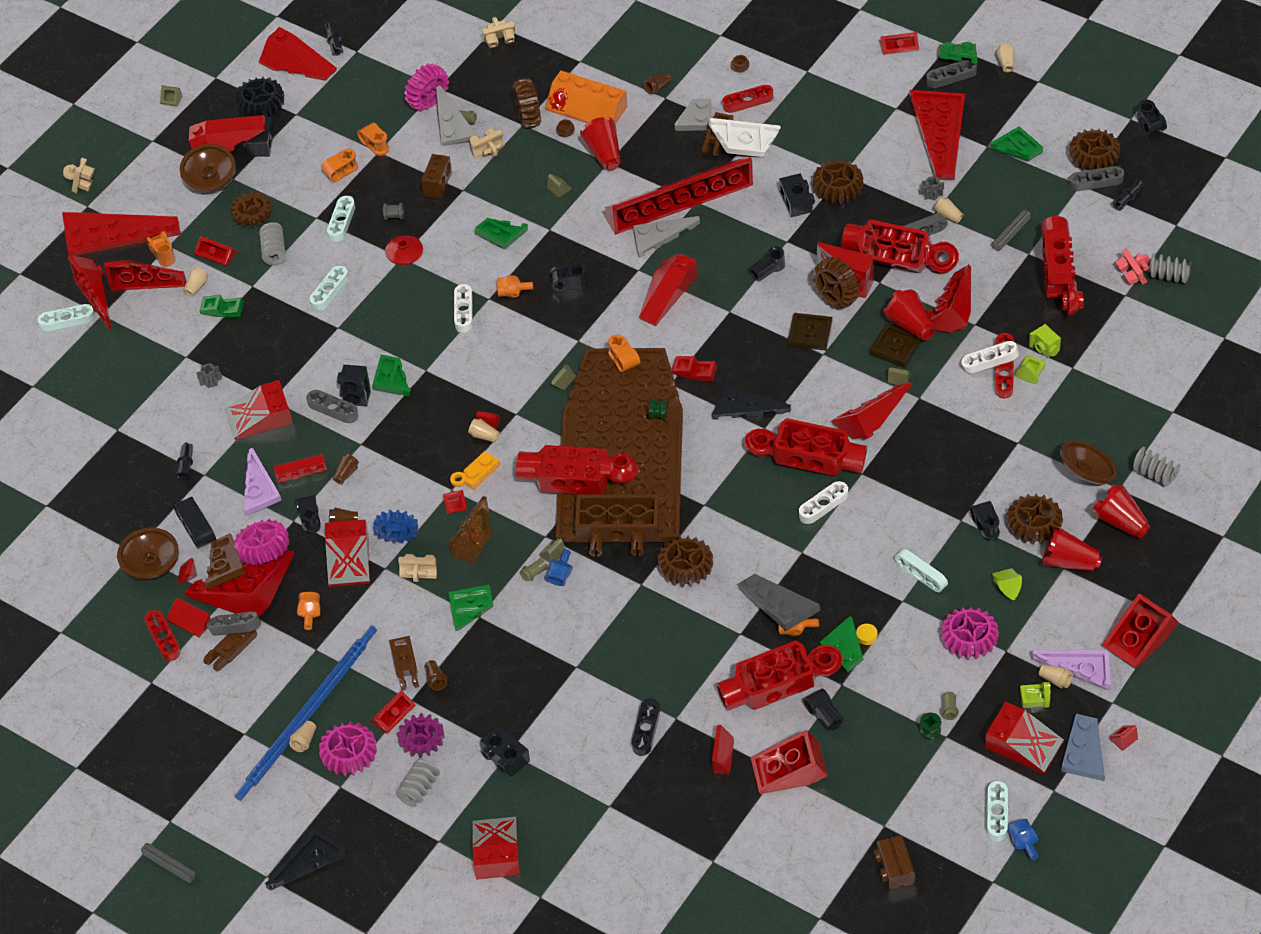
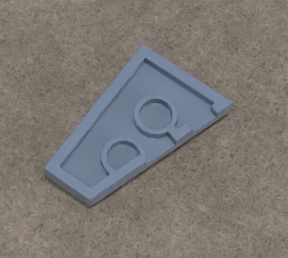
M1076 714L1061 772L1101 781L1105 780L1097 718Z

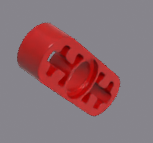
M761 85L726 95L722 99V108L725 112L733 113L771 102L774 98L773 88L770 85ZM745 97H751V98H753V99H752V100H749V101H746V100H744L743 98H745Z
M158 610L148 612L145 615V623L161 656L166 661L176 660L180 656V648L163 614ZM156 619L159 626L156 627L152 620ZM162 632L168 633L164 639L157 638L158 634ZM169 644L172 652L167 651L166 645Z

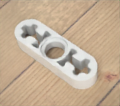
M466 284L458 285L454 290V322L456 330L461 333L469 332L473 327L472 289ZM462 293H465V299H462ZM461 306L468 307V309L465 311L459 310ZM462 318H465V324H462Z
M1007 341L967 354L963 357L961 363L965 372L973 374L1015 360L1019 356V350L1015 342ZM995 355L993 359L986 360L987 356Z
M840 481L834 482L802 504L799 508L800 521L805 524L814 523L848 498L847 484ZM820 500H827L829 504L822 506L818 502Z

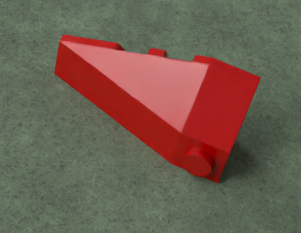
M278 27L267 38L259 59V64L273 71L285 70L289 74H305V77L326 81L337 71V67L293 33L281 27Z
M260 115L209 120L190 126L189 142L191 148L193 149L204 144H216L225 147L231 152L235 149L234 146L240 142H247L265 131V117Z
M680 253L665 259L654 272L639 319L653 326H656L697 278L696 260Z
M74 255L68 256L76 284L108 329L112 328L102 279L104 272L101 266H96L92 259Z
M130 260L108 261L104 263L111 291L185 287L186 285L184 271Z
M969 264L953 274L944 287L946 291L936 299L937 306L935 309L928 311L935 330L953 333L958 329H964L968 325L971 314V266Z
M910 382L896 385L877 395V398L861 403L860 407L854 410L850 409L831 421L839 429L846 430L847 435L853 439L860 437L863 440L868 439L874 435V431L882 426L912 385Z

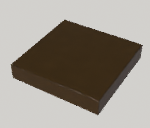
M794 313L788 338V347L827 351L833 317Z
M886 324L869 350V355L905 368L922 343V339L906 330Z

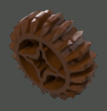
M529 78L514 81V100L523 127L534 128L540 125L541 112L534 84Z
M1091 128L1090 131L1084 129L1082 133L1078 132L1076 136H1073L1069 145V155L1072 163L1076 164V168L1081 167L1082 171L1112 167L1116 165L1120 157V143L1113 136V133L1108 134L1107 130L1102 132L1100 128L1098 130Z
M835 159L834 162L828 160L827 164L822 163L820 167H817L813 175L812 185L819 199L824 198L825 202L830 200L832 204L834 202L841 204L842 201L848 203L849 199L854 200L856 196H859L863 188L864 178L857 164L852 165L851 161L846 163L844 159L842 161Z
M835 257L824 259L814 268L815 271L812 273L814 276L812 280L816 284L814 288H817V294L822 296V300H826L827 305L831 304L833 308L841 309L850 306L856 301L860 293L858 289L860 285L857 283L858 278L855 277V272L851 270V265L847 266L846 261H841L840 258Z
M1037 493L1034 496L1027 494L1026 498L1020 496L1018 500H1014L1008 509V529H1011L1012 535H1016L1018 540L1023 538L1025 543L1032 541L1034 545L1036 541H1039L1043 544L1044 540L1048 541L1053 537L1051 532L1055 525L1062 528L1063 517L1061 508H1059L1058 503H1053L1052 498L1046 499L1045 494L1042 497H1039Z
M689 535L686 539H682L679 536L678 540L672 538L671 543L665 542L664 548H661L660 554H658V569L661 571L662 577H666L667 583L673 581L674 586L680 583L682 588L685 584H689L692 587L694 582L699 585L701 580H706L707 575L711 574V568L714 565L713 553L710 551L709 545H705L704 540L698 542L697 537L690 539Z

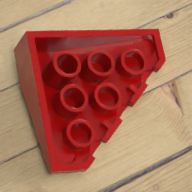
M286 550L282 556L277 557V560H271L269 563L265 562L263 565H246L244 562L242 564L246 572L245 574L207 590L202 579L197 580L184 592V595L233 613L256 612L258 616H261L270 606L294 556V552Z

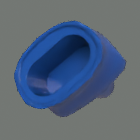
M564 549L559 560L552 559L550 561L548 572L545 576L547 582L558 586H565L566 580L573 569L572 565L567 563L571 554L569 550Z
M1021 819L1009 825L1007 831L1012 837L1016 850L1025 849L1032 861L1036 860L1039 855L1033 845L1038 842L1039 838L1035 830L1030 826L1028 819Z

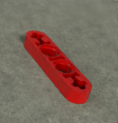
M1001 333L996 338V345L1007 341L1014 342V338L1008 333ZM1014 360L995 366V393L999 398H1009L1013 394ZM1001 371H1008L1010 374L1002 376L999 373ZM1002 383H1006V390H1002Z

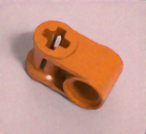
M373 122L357 131L360 141L375 155L383 156L389 152V145L386 143L387 134L376 123Z
M344 149L324 160L321 169L332 182H337L358 169V163L355 160L356 153L352 149Z
M164 231L153 238H146L150 251L161 266L167 267L174 264L173 248Z
M615 334L608 339L610 347L608 355L620 372L623 373L640 364L638 353L631 347L625 337Z

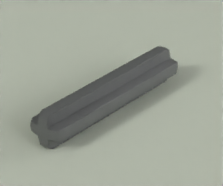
M1022 210L992 242V248L997 251L1002 250L1031 218V213Z
M145 843L141 848L142 855L184 881L192 883L197 875L194 870L150 843Z

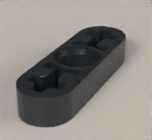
M653 698L645 699L640 706L632 738V749L638 756H645L652 749L660 717V704ZM650 707H654V709L651 710V717L648 716L647 710H649ZM645 723L652 725V728L647 731L642 730L640 727ZM642 737L645 738V744L643 747H639Z

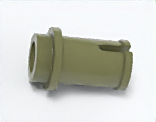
M459 110L469 125L476 122L477 114L473 110L469 112Z
M539 558L531 565L524 566L520 571L522 578L525 581H532L536 575L547 570V564L539 567L545 560Z
M945 692L943 694L944 708L942 709V715L946 720H954L959 714V710L956 707V694L954 692Z

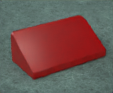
M917 32L880 37L883 55L919 50Z
M200 236L193 254L227 266L237 253V250Z
M179 598L174 601L166 618L168 622L198 638L207 630V622L211 619L208 613Z
M401 690L369 722L388 734L416 704Z
M718 725L716 728L712 766L714 773L729 774L734 737L722 725Z

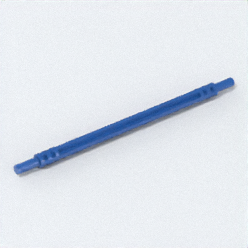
M371 625L363 636L354 642L245 778L246 782L234 795L237 800L242 801L250 789L259 783L289 745L290 736L310 719L366 649V644L377 632L376 627Z

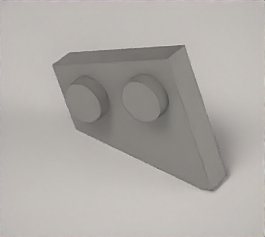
M692 99L676 121L675 131L708 130L711 118V99Z

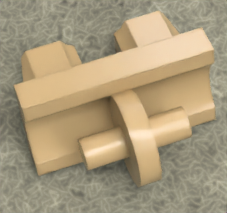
M493 17V23L487 24V28L482 29L483 42H486L489 48L497 47L499 45L498 38L502 37L507 44L514 42V22L505 23L504 20L498 21L496 17Z
M490 128L486 130L485 137L483 138L477 135L470 137L473 157L477 159L487 154H490L493 158L496 157L497 150L505 146L503 132Z
M81 158L79 167L67 165L63 170L64 177L73 180L72 191L75 193L78 192L79 188L89 191L93 182L91 178L95 168L87 166V159Z
M406 554L404 557H399L400 577L413 578L414 582H419V578H437V564L434 555H426L424 558L413 554Z

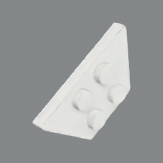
M710 118L709 120L710 128L725 151L730 154L764 157L780 130L778 125Z

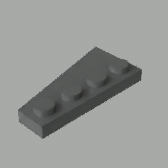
M753 574L738 583L739 590L786 631L821 610L818 603L757 574Z

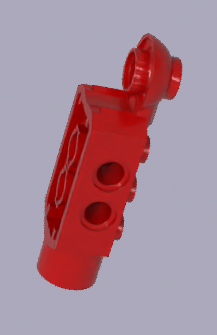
M1052 216L1045 219L1042 223V258L1046 299H1062V309L1067 310V316L1070 317L1078 309H1083V292L1077 290V283L1072 279L1075 278V266L1071 264L1074 263V252L1070 250L1072 248V237H1070L1068 220L1061 216Z
M869 220L865 226L848 223L842 237V248L874 256L875 264L921 273L927 266H930L939 273H946L953 270L959 261L958 250L953 244L938 242L933 245L930 235L924 230ZM943 254H947L948 260L945 262H940V256Z
M789 418L780 422L777 436L767 429L758 428L747 433L744 442L747 449L755 457L763 458L771 455L776 464L836 476L842 470L862 474L867 454V446L850 442L846 430Z
M545 445L539 452L519 451L516 460V477L518 480L537 481L541 492L602 495L608 486L607 478L618 483L628 482L636 477L639 471V465L636 460L626 453H617L611 457L608 456L605 449Z
M795 640L736 663L735 676L716 683L726 711L745 704L756 710L813 688L816 677H827L836 673L842 666L843 658L837 648L828 645L816 647L807 656L806 648Z

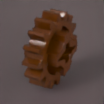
M250 191L249 195L242 193L243 197L237 196V201H232V207H230L232 218L236 220L237 224L242 222L243 227L247 224L253 227L255 223L259 226L260 221L266 222V217L271 216L272 207L270 199H267L265 194L260 196V192L253 194Z

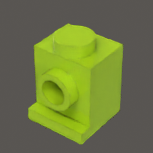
M1044 324L1030 333L1029 347H1035L1039 353L1049 358L1055 356L1060 351L1061 338Z

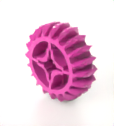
M427 63L425 66L422 65L420 70L416 69V73L412 75L411 79L408 80V85L405 86V100L413 109L415 108L420 112L428 110L438 103L436 87L441 86L444 91L448 89L449 76L438 65L433 63Z
M261 520L257 523L254 522L252 525H247L246 529H241V533H238L234 540V547L237 549L241 561L245 562L246 565H263V563L277 560L278 556L283 555V552L287 550L289 545V534L283 524L278 523L277 520Z
M962 606L960 612L955 609L953 614H948L947 619L943 621L941 635L946 650H951L952 655L958 653L959 658L967 656L969 660L971 656L978 659L979 655L985 657L987 652H992L993 646L997 644L999 631L997 622H994L993 616H989L988 611L982 613L980 607L977 610H973L972 606L969 610H966Z
M351 721L348 725L341 722L340 727L333 725V731L327 730L326 736H322L321 743H319V756L322 759V764L325 767L327 766L330 772L334 771L336 775L343 772L345 777L348 773L355 776V771L359 770L363 773V767L369 768L370 762H374V755L377 754V742L372 731H369L366 726L361 727L359 722L355 726Z

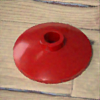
M398 236L387 244L385 254L387 259L394 264L408 265L416 262L422 256L423 245L419 239L413 236Z

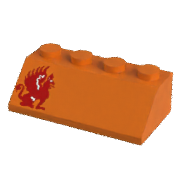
M560 70L552 82L545 109L585 123L599 117H604L605 120H610V117L617 123L627 108L626 90Z

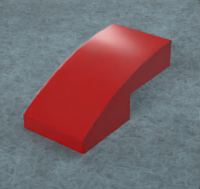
M676 356L672 373L694 380L713 381L717 364L715 361H697L695 356Z

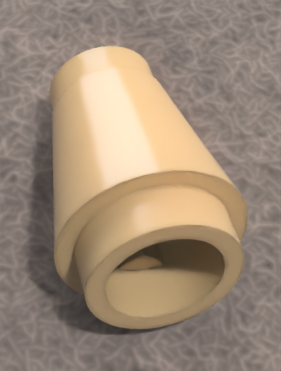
M1010 44L1000 45L997 50V56L1003 71L1011 72L1014 70L1015 49Z
M942 197L934 208L937 213L943 214L945 218L955 223L960 222L964 215L949 198Z
M195 267L194 270L190 271L183 292L193 297L207 282L208 274L203 269Z
M474 419L468 430L472 437L494 443L500 433L481 419Z
M1043 664L1040 668L1039 676L1059 688H1068L1072 682L1073 673L1068 668Z
M306 721L290 736L289 744L293 750L303 752L309 748L316 730V725L313 722Z

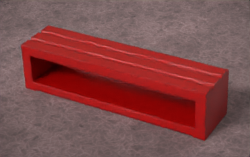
M323 454L273 466L278 483L326 471Z

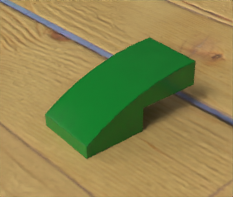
M221 295L204 296L199 311L201 314L215 317H240L244 302L241 297L223 299Z

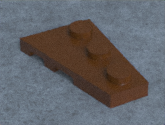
M231 533L212 541L209 556L211 561L210 566L207 567L208 579H205L207 590L246 573L237 549L234 547V538Z

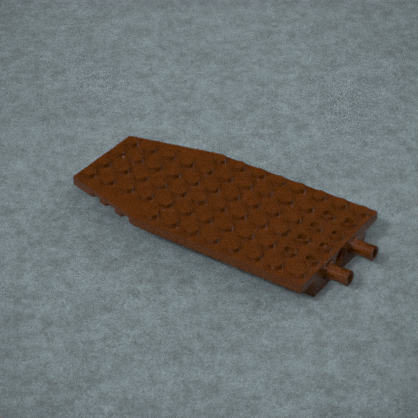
M610 348L586 349L579 367L578 376L574 380L573 389L569 393L567 405L565 404L563 409L561 446L605 449L608 456L611 457L617 453H626L636 460L639 465V471L637 476L628 482L618 483L607 478L608 486L602 495L558 493L556 539H562L563 542H590L589 554L591 556H595V550H597V556L602 555V542H631L630 553L636 556V550L638 549V556H641L644 553L643 542H671L672 538L678 540L680 536L683 407L665 348H633L639 355L640 364L623 373L619 371L616 364L609 357L608 352ZM652 398L657 401L668 400L666 420H661L660 417L649 418V406Z

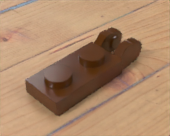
M715 112L713 117L715 119L734 121L733 115ZM709 126L702 146V154H707L710 144H715L713 156H718L722 145Z
M257 631L227 634L213 650L206 654L203 662L206 665L214 662L213 669L215 671L222 670L257 637Z
M410 636L389 640L401 690H406L407 685L404 676L412 675L414 687H419L418 671Z

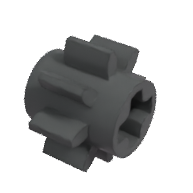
M931 176L926 181H922L921 194H925L926 199L936 200L939 195L943 196L944 182H940L939 178Z
M211 363L201 366L200 371L196 372L200 385L204 384L208 388L217 386L218 380L222 379L219 366L214 367Z

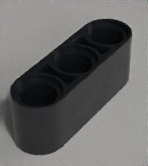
M192 496L173 505L177 517L197 549L216 540L213 529Z

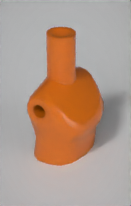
M514 275L497 278L498 297L508 296L516 298L521 290H533V282L521 283L519 278Z
M302 592L298 596L297 615L304 618V629L311 630L313 618L320 616V595L315 592Z
M806 619L787 631L779 625L780 635L798 636L805 627H819V619Z

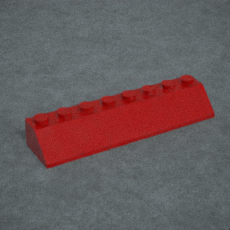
M744 157L606 206V221L616 235L633 229L634 225L647 224L753 186L752 158Z

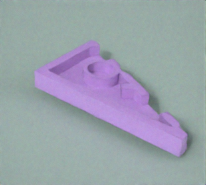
M253 448L249 449L247 455L248 468L246 471L244 506L246 516L282 501L279 492Z
M1033 650V660L1045 665L1068 668L1073 673V676L1102 688L1110 689L1108 650Z

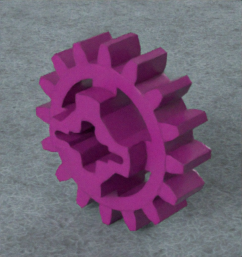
M420 713L418 718L413 714L412 720L405 719V725L399 726L400 732H397L399 746L403 747L405 753L410 751L412 757L416 753L419 754V758H422L423 753L431 756V750L437 752V745H443L442 739L445 738L443 725L439 724L438 718L432 720L431 714L426 718L423 716V713Z

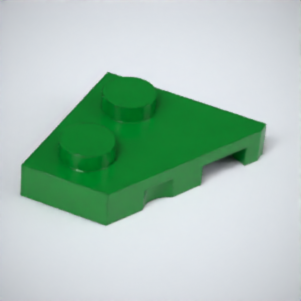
M946 42L939 44V57L955 61L969 58L971 63L977 64L976 44L971 42H963L961 44Z
M1020 126L991 142L992 149L1027 161L1043 153V146Z
M486 218L475 227L476 234L505 249L528 231V224L522 223L521 226L511 225V221H499L491 218Z
M380 355L372 389L410 396V387L407 385L406 375L402 370L400 358Z
M490 585L449 592L455 631H459L493 607Z
M851 616L820 641L821 646H833L840 651L843 658L841 667L847 673L864 660L855 624Z

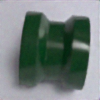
M652 398L649 406V418L660 417L661 420H666L668 400L657 401Z
M929 712L921 716L920 734L923 738L934 740L940 736L942 722L939 715Z

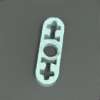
M342 196L337 201L327 228L328 238L332 242H339L346 235L355 211L354 199L351 196ZM338 217H346L343 221L336 220Z
M344 266L332 268L311 294L310 304L313 310H324L346 284L349 277ZM327 286L334 287L330 291L324 290V288Z
M83 304L44 312L39 315L38 323L41 330L52 331L93 321L95 314L91 305ZM66 315L71 316L68 320H62V317Z
M902 549L895 556L897 564L935 592H941L948 585V581L943 574L909 550Z
M995 781L988 786L987 835L992 841L1000 842L1007 837L1008 788L1003 782ZM995 790H1000V800H995ZM998 807L1004 812L1001 815H995L991 810ZM995 822L1000 823V833H995Z

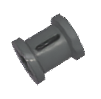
M384 203V220H388V218H400V220H403V203H399V205Z

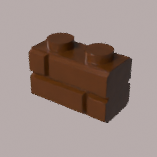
M903 836L879 840L877 842V850L873 852L876 863H881L882 869H880L882 881L887 882L889 889L914 884L915 871Z

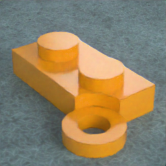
M484 451L463 470L464 473H453L450 477L451 484L455 487L466 485L475 490L500 466V460ZM458 477L462 478L461 481H455Z

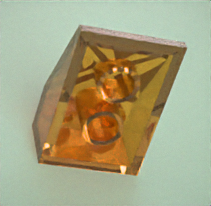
M482 496L465 521L463 520L460 523L455 536L453 535L450 538L449 547L452 557L474 564L492 536L486 496Z

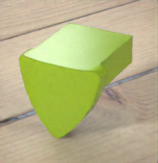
M1027 355L1021 366L1017 369L1015 376L1024 381L1037 384L1039 376L1045 368V361Z
M1012 568L992 573L993 581L998 585L999 589L1008 598L1015 600L1021 589L1022 576L1017 574Z
M1049 682L1020 686L1023 708L1049 707Z

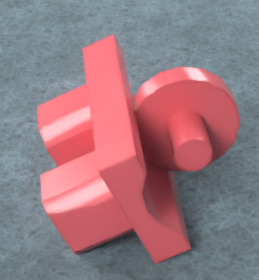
M1127 248L1122 250L1124 256L1115 262L1121 272L1131 267L1132 270L1124 274L1129 285L1138 281L1142 285L1147 283L1141 269H1144V271L1149 269L1148 265L1151 261L1149 256L1138 253L1135 255L1136 259L1134 260Z

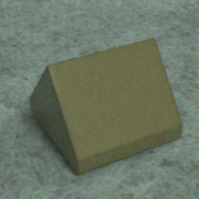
M161 85L160 104L178 106L183 96L180 88Z
M553 174L548 175L547 188L558 198L571 190V186L562 178Z
M566 364L553 378L551 384L565 390L576 375Z
M890 367L888 383L896 385L909 382L911 372Z
M562 539L551 541L539 553V556L549 563L552 559L559 560L565 549Z

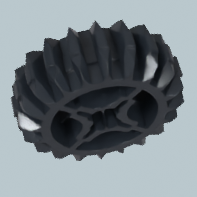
M255 77L254 80L249 79L247 83L243 82L242 86L238 87L235 102L243 116L264 115V117H271L272 114H277V111L282 109L285 95L282 86L276 80H271L270 77L267 79Z

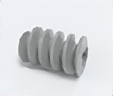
M267 223L259 231L262 260L269 265H279L286 260L283 228L278 223Z
M1153 253L1149 273L1151 272L1152 278H1156L1157 274H1159L1160 280H1163L1166 275L1167 281H1171L1174 276V280L1177 283L1182 278L1183 284H1186L1190 276L1192 261L1187 265L1186 259H1183L1180 264L1178 257H1176L1174 262H1171L1170 256L1164 261L1163 255H1160L1157 260L1155 253Z
M1142 447L1135 457L1134 471H1141L1142 475L1148 474L1150 479L1155 478L1156 482H1162L1164 486L1170 485L1177 477L1181 465L1177 464L1173 468L1174 461L1171 460L1168 464H1165L1166 457L1159 461L1158 453L1151 457L1152 450L1145 454V447Z
M419 759L414 763L413 768L405 777V781L402 782L401 787L397 790V797L411 807H415L416 802L422 803L424 800L422 796L428 794L427 790L431 789V783L436 781L435 776H439L440 770L431 762Z

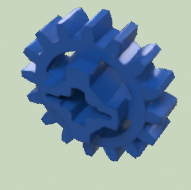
M399 509L396 512L388 510V513L382 511L381 516L376 515V520H374V534H378L379 539L385 538V542L392 540L393 544L396 541L402 544L404 540L410 542L411 538H415L416 533H418V520L414 519L413 514L408 516L407 511L400 513Z

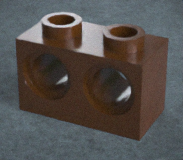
M431 155L421 180L424 196L442 199L452 173L450 156Z

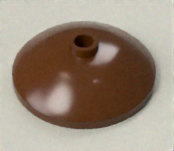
M204 144L191 149L185 154L180 163V175L183 182L189 188L198 192H212L223 188L231 181L236 170L235 160L231 152L225 147L216 144Z
M1070 440L1062 445L1060 449L1062 461L1077 478L1089 483L1107 484L1112 482L1117 476V468L1114 462L1095 446L1077 440Z
M154 527L143 528L129 534L121 542L117 551V560L122 571L130 577L152 579L165 574L174 566L178 559L179 547L174 536L168 531Z

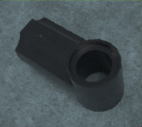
M778 246L771 247L765 257L749 267L752 278L756 281H761L772 272L783 270L785 268L784 250Z
M821 688L803 699L808 712L811 715L815 714L827 730L834 731L843 723V717L832 705L831 698L825 689Z

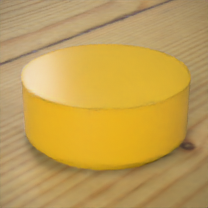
M862 624L857 628L856 633L860 644L871 645L876 642L877 629L875 626Z

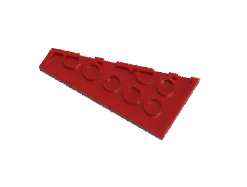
M909 90V96L935 177L955 180L965 94Z
M62 212L69 256H78L147 242L146 238L158 236L162 231L166 233L167 237L181 235L178 216Z

